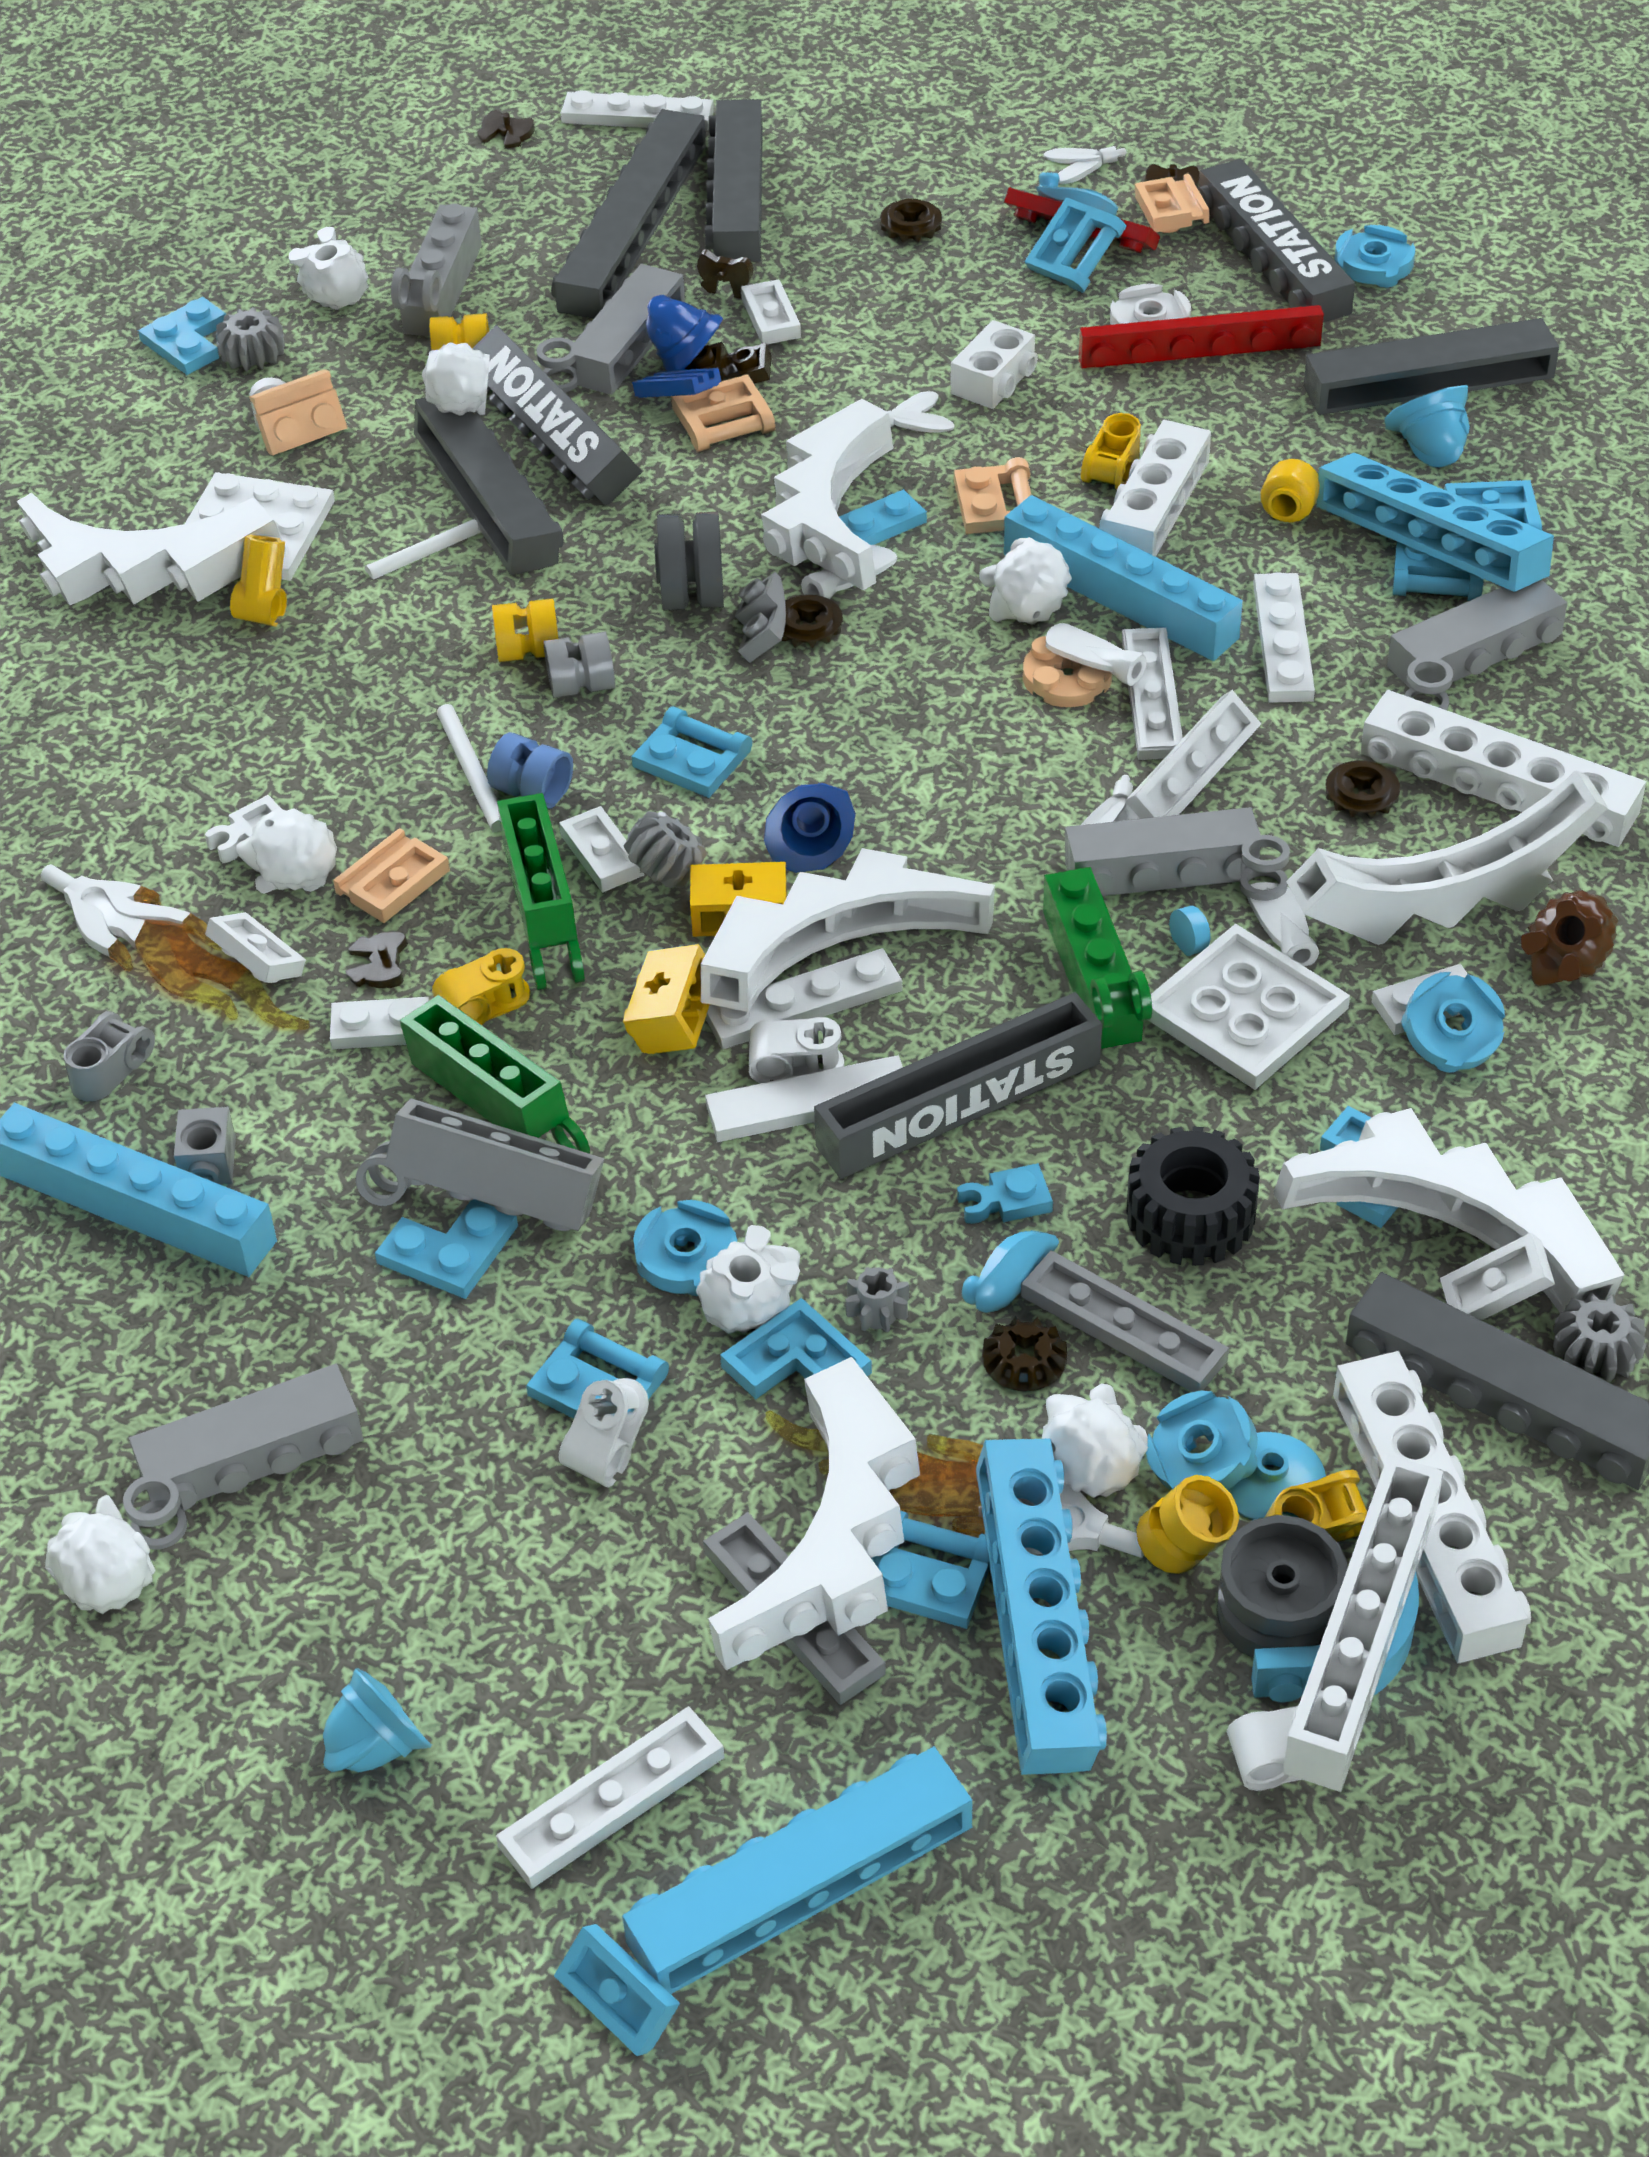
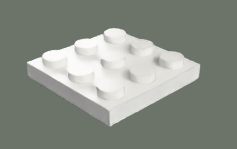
M215 472L185 524L225 512L254 497L274 519L282 541H285L286 551H284L281 579L291 581L335 502L333 490Z
M1234 924L1151 993L1152 1017L1148 1021L1256 1090L1349 1009L1350 995L1239 925Z

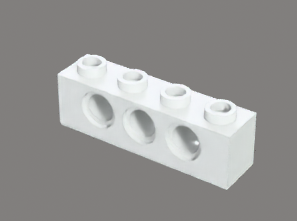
M1163 419L1156 433L1148 435L1142 457L1133 461L1127 483L1119 485L1111 510L1106 509L1103 512L1099 529L1156 557L1209 463L1211 431Z

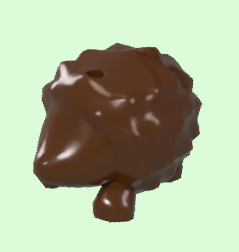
M1576 890L1572 893L1564 892L1560 899H1550L1546 908L1538 912L1535 922L1528 926L1529 933H1524L1521 936V947L1526 954L1531 955V977L1535 985L1544 986L1562 981L1570 982L1580 979L1581 976L1586 978L1593 977L1596 969L1602 967L1603 962L1613 951V941L1617 936L1616 926L1618 923L1617 917L1613 914L1602 896L1590 894L1583 890Z

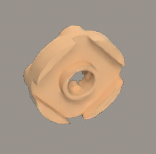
M1046 636L1038 637L1032 642L1031 651L1025 656L1023 662V682L1026 689L1032 695L1034 691L1037 695L1044 697L1045 703L1057 707L1087 705L1095 701V696L1101 694L1103 690L1105 693L1110 688L1112 682V673L1109 671L1092 668L1049 651L1046 647ZM1061 669H1074L1073 675H1064Z

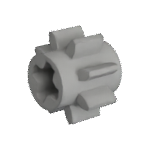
M866 1267L858 1280L848 1279V1298L845 1299L846 1316H858L861 1321V1330L866 1331L869 1328L889 1332L890 1325L895 1322L896 1318L902 1320L908 1318L909 1283H897L892 1268L887 1270L879 1267Z

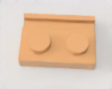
M1184 174V180L1174 181L1173 177L1135 183V198L1151 228L1156 233L1176 232L1180 228L1192 226L1193 220L1201 219L1203 224L1209 223V208L1190 174Z
M323 369L249 396L256 411L255 416L266 449L270 455L279 454L348 428L336 389L333 388L330 379V371Z
M399 828L337 876L333 882L336 894L339 896L345 894L350 897L352 904L385 923L450 871L448 857L415 837L409 839L405 836V831Z

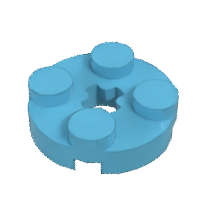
M1367 225L1364 226L1363 233L1352 235L1353 229L1344 232L1336 242L1334 260L1356 282L1378 285L1383 288L1393 287L1398 283V280L1405 278L1414 266V244L1410 246L1406 243L1407 235L1392 227Z
M1440 972L1425 979L1411 995L1406 1011L1402 1016V1028L1416 1052L1426 1061L1434 1064L1439 1070L1449 1073L1475 1068L1488 1060L1503 1040L1504 1026L1502 1020L1505 1017L1504 1006L1497 993L1480 978L1469 974L1465 978L1458 975L1449 976L1451 972ZM1447 1011L1451 1016L1460 1013L1465 1019L1461 1025L1463 1030L1458 1031L1447 1026L1445 1023L1446 1017L1443 1013Z
M697 1200L677 1201L678 1208L668 1209L664 1212L661 1211L660 1206L649 1212L640 1221L635 1230L633 1241L637 1271L642 1278L658 1289L670 1293H688L692 1296H698L696 1288L700 1283V1273L706 1270L707 1260L717 1256L721 1250L727 1249L730 1242H737L736 1232L730 1226L728 1216L712 1204ZM688 1241L695 1243V1249L690 1252H679L674 1247L675 1245L684 1246Z
M1195 1391L1173 1400L1157 1416L1160 1423L1154 1431L1153 1438L1148 1434V1449L1146 1452L1148 1463L1160 1482L1169 1490H1172L1185 1478L1194 1475L1209 1476L1229 1490L1241 1479L1252 1475L1257 1467L1258 1462L1255 1452L1258 1438L1252 1420L1238 1401L1229 1397V1400L1225 1397H1216L1213 1391ZM1205 1435L1209 1441L1213 1440L1212 1445L1206 1451L1199 1454L1189 1452L1197 1447L1195 1439Z

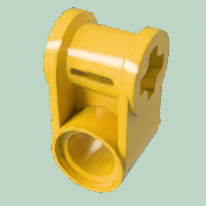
M1116 413L1104 420L1095 440L1089 445L1084 455L1081 467L1082 482L1101 481L1115 485L1116 490L1120 484L1127 483L1131 465L1140 456L1141 424L1139 419L1128 413Z
M510 948L493 950L486 956L458 968L449 969L435 980L432 987L434 997L440 995L480 1025L525 1005L530 998L531 992L528 983L522 977L525 969L523 957L518 951ZM500 963L501 971H497L496 965ZM510 988H514V998L511 996Z
M1344 1470L1316 1481L1290 1486L1280 1492L1264 1517L1282 1515V1512L1294 1513L1299 1518L1324 1528L1336 1542L1359 1536L1367 1515V1509L1357 1487V1484L1360 1482L1359 1474L1356 1470Z

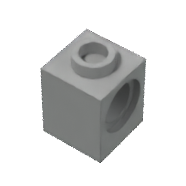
M229 1107L178 1110L174 1159L177 1168L217 1184L232 1183L236 1135Z

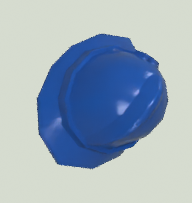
M666 295L654 296L647 306V333L657 350L656 354L662 359L663 367L667 371L684 370L711 339L723 321L719 314H708L703 309H697L690 304L671 299Z
M819 783L799 785L783 795L767 815L765 823L764 843L772 862H786V870L798 873L824 870L841 857L853 837L856 816L848 792Z

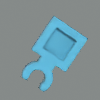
M1038 1163L989 1173V1186H983L979 1183H965L957 1187L958 1203L967 1201L979 1203L974 1206L964 1207L966 1223L982 1222L989 1217L990 1213L998 1211L1003 1222L1053 1212V1200Z

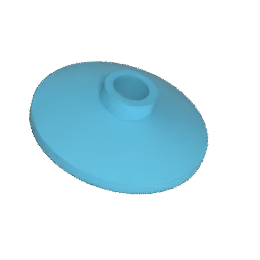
M1257 1433L1258 1445L1255 1455L1258 1463L1255 1471L1248 1478L1241 1479L1228 1490L1237 1504L1238 1514L1249 1520L1264 1518L1282 1490L1290 1486H1297L1326 1477L1321 1460L1309 1446L1294 1437L1282 1433ZM1274 1465L1281 1469L1271 1471L1266 1469L1264 1466ZM1282 1512L1283 1516L1298 1517L1294 1513Z

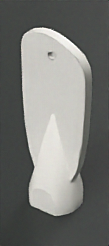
M871 545L876 576L895 564L897 555L890 549ZM825 568L820 572H814L805 576L801 583L804 595H819L828 599L837 591L854 586Z
M1066 623L1054 625L1048 630L1046 635V647L1049 651L1080 664L1109 671L1122 683L1129 686L1135 684L1144 675L1147 660L1145 655L1139 652L1122 650L1102 638Z
M1271 882L1251 884L1252 887L1260 890H1270L1279 885L1278 883ZM1287 887L1284 895L1269 901L1255 900L1247 897L1263 929L1281 948V952L1303 966L1314 964L1318 958L1319 950L1315 941L1309 936L1305 915L1291 889Z

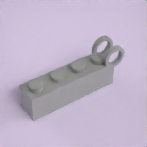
M440 204L410 271L407 268L398 267L395 269L391 283V300L393 307L400 309L404 334L430 336V317H451L482 246L478 209L476 207H464L459 204Z
M640 264L632 275L624 280L621 288L615 295L606 301L603 309L593 321L586 325L585 330L575 342L567 338L558 337L547 339L538 345L536 350L537 360L542 366L546 367L543 371L548 376L557 372L571 374L573 379L569 383L558 385L564 392H569L577 386L612 395L653 346L646 328L648 302L658 295H666L671 299L685 302L683 274ZM553 348L569 350V354L562 358L555 359L544 355Z
M1542 579L1516 592L1500 587L1392 634L1387 667L1409 687L1404 696L1412 698L1420 693L1433 694L1442 702L1438 708L1448 710L1449 696L1445 691L1450 688L1452 682L1470 674L1478 675L1495 663L1507 658L1514 659L1525 650L1543 642L1550 643L1561 635L1568 602Z
M1251 807L1065 827V864L1067 871L1091 867L1102 896L1239 881L1241 892L1246 897L1255 900H1274L1284 895L1287 891L1288 884L1286 881L1288 878L1281 869L1289 862V845L1279 837L1261 835ZM1260 847L1274 848L1281 855L1273 860H1260ZM1267 876L1277 880L1279 885L1270 890H1260L1252 887L1248 882L1254 877Z
M410 1098L395 1116L390 1141L380 1144L358 1168L356 1186L359 1193L368 1202L378 1206H388L397 1202L411 1185L429 1184L445 1189L449 1196L459 1200L477 1199L493 1204L496 1210L507 1215L519 1216L525 1214L543 1220L546 1226L555 1230L569 1231L573 1229L579 1231L592 1210L604 1158ZM378 1165L390 1168L395 1173L398 1182L385 1178L380 1172ZM367 1170L371 1179L378 1187L394 1193L390 1195L375 1193L367 1183Z
M337 1363L129 1437L141 1478L135 1480L126 1489L123 1497L124 1509L128 1518L132 1521L131 1528L143 1536L149 1549L168 1548L177 1543L185 1534L187 1518L184 1511L191 1508L196 1501L221 1492H237L246 1487L251 1481L273 1473L286 1474L292 1472L303 1462L325 1454L338 1455L344 1453L353 1444L364 1441L357 1409ZM146 1490L151 1502L143 1505L137 1511L133 1507L134 1501L141 1492ZM174 1515L178 1518L175 1530L166 1537L153 1539L141 1532V1526H158L169 1521Z

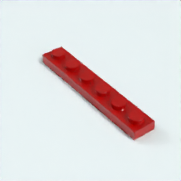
M1321 305L1080 327L1079 362L1082 369L1321 346L1324 313Z

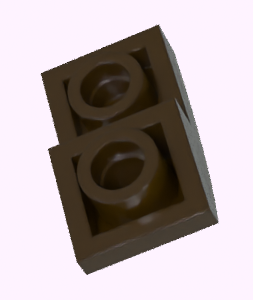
M718 342L712 345H705L684 370L719 368L721 381L748 374L755 384L770 380L772 355L766 343L753 347L745 346L728 354L723 342Z

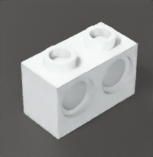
M992 320L951 362V394L991 409L1003 398H1009L1013 394L1016 384L1024 376L1029 377L1035 370L1037 364V354L1034 353L1035 335Z

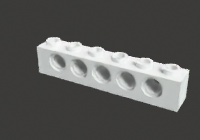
M1388 689L1364 722L1360 754L1371 757L1376 762L1388 763L1410 771L1420 778H1429L1454 787L1464 794H1473L1498 803L1509 810L1525 811L1547 796L1575 770L1587 775L1608 806V809L1583 833V835L1594 841H1603L1619 847L1641 810L1646 781Z
M1399 1351L1338 1365L1333 1397L1375 1487H1377L1388 1454L1444 1471L1437 1511L1416 1574L1457 1664L1522 1647L1526 1626L1531 1622L1528 1601L1522 1591L1514 1590L1508 1577V1563L1504 1551L1498 1544H1492L1486 1532V1518L1483 1508L1478 1500H1471L1466 1491L1461 1463L1455 1455H1449L1443 1443L1444 1437L1441 1422L1435 1412H1428L1422 1400L1423 1391L1417 1373L1414 1370L1408 1371ZM1447 1546H1454V1547H1457V1548H1459V1549H1452V1548H1449V1547H1447ZM1469 1592H1477L1482 1594L1483 1596L1473 1595Z
M1388 1454L1288 1734L1283 1768L1284 1774L1339 1792L1342 1791L1437 1511L1444 1474L1443 1470Z

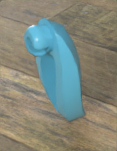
M1040 173L1039 186H1035L1039 196L1063 202L1067 197L1116 216L1118 206L1107 196L1090 189L1058 187L1060 181L1058 173Z
M1033 1230L1019 1232L1006 1238L995 1248L986 1262L980 1277L973 1275L964 1281L962 1287L964 1301L968 1304H976V1308L979 1311L986 1313L998 1311L1008 1306L1021 1292V1283L1051 1250L1054 1251L1058 1247V1238L1048 1233Z

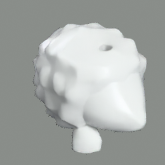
M325 227L317 232L321 244L309 245L303 249L295 248L289 253L290 263L299 266L297 282L302 286L303 294H306L310 300L319 302L323 307L338 310L346 305H354L368 288V274L365 271L364 257L357 253L351 245H348L346 240H336V232L333 227Z
M448 343L439 350L430 351L427 364L422 372L426 390V401L434 404L442 413L452 412L462 416L466 412L477 411L479 415H485L489 354H483L480 350H473L467 343L457 345Z
M1030 537L1015 540L1011 545V551L997 565L982 569L979 575V579L985 587L996 585L992 592L989 607V616L993 621L1017 619L1018 622L1029 624L1048 621L1052 612L1060 609L1062 599L1068 594L1067 585L1072 579L1069 573V566L1065 562L1062 553L1051 544L1040 543Z
M275 808L269 814L263 815L252 829L253 834L236 846L237 855L248 866L261 873L255 879L256 889L264 894L275 889L284 890L288 888L292 890L303 888L305 891H314L325 885L329 872L336 865L335 855L337 846L334 841L333 832L327 829L326 823L314 819L313 815L304 814L297 809L286 811Z
M749 1226L744 1242H730L727 1249L721 1250L717 1256L707 1260L706 1270L700 1273V1283L696 1288V1293L700 1298L707 1322L719 1327L728 1334L736 1331L746 1333L750 1329H758L789 1307V1293L793 1284L797 1283L800 1273L798 1266L801 1256L799 1252L791 1247L767 1245L771 1237L770 1231L763 1226Z
M1100 1384L1090 1390V1401L1074 1395L1053 1394L1046 1399L1048 1423L1043 1426L1042 1439H1051L1054 1460L1062 1461L1064 1484L1069 1485L1073 1491H1082L1093 1498L1099 1495L1107 1497L1116 1491L1124 1489L1138 1475L1140 1462L1147 1452L1148 1436L1146 1430L1140 1425H1133L1131 1419L1123 1414L1121 1407L1117 1405L1115 1393L1111 1385Z
M108 1495L98 1499L96 1514L73 1512L64 1516L61 1523L62 1528L55 1537L48 1541L45 1568L56 1580L59 1588L69 1597L72 1603H76L80 1610L90 1611L94 1609L102 1614L109 1609L121 1610L128 1602L139 1597L142 1588L152 1582V1575L156 1571L150 1561V1549L145 1539L123 1520L119 1510Z

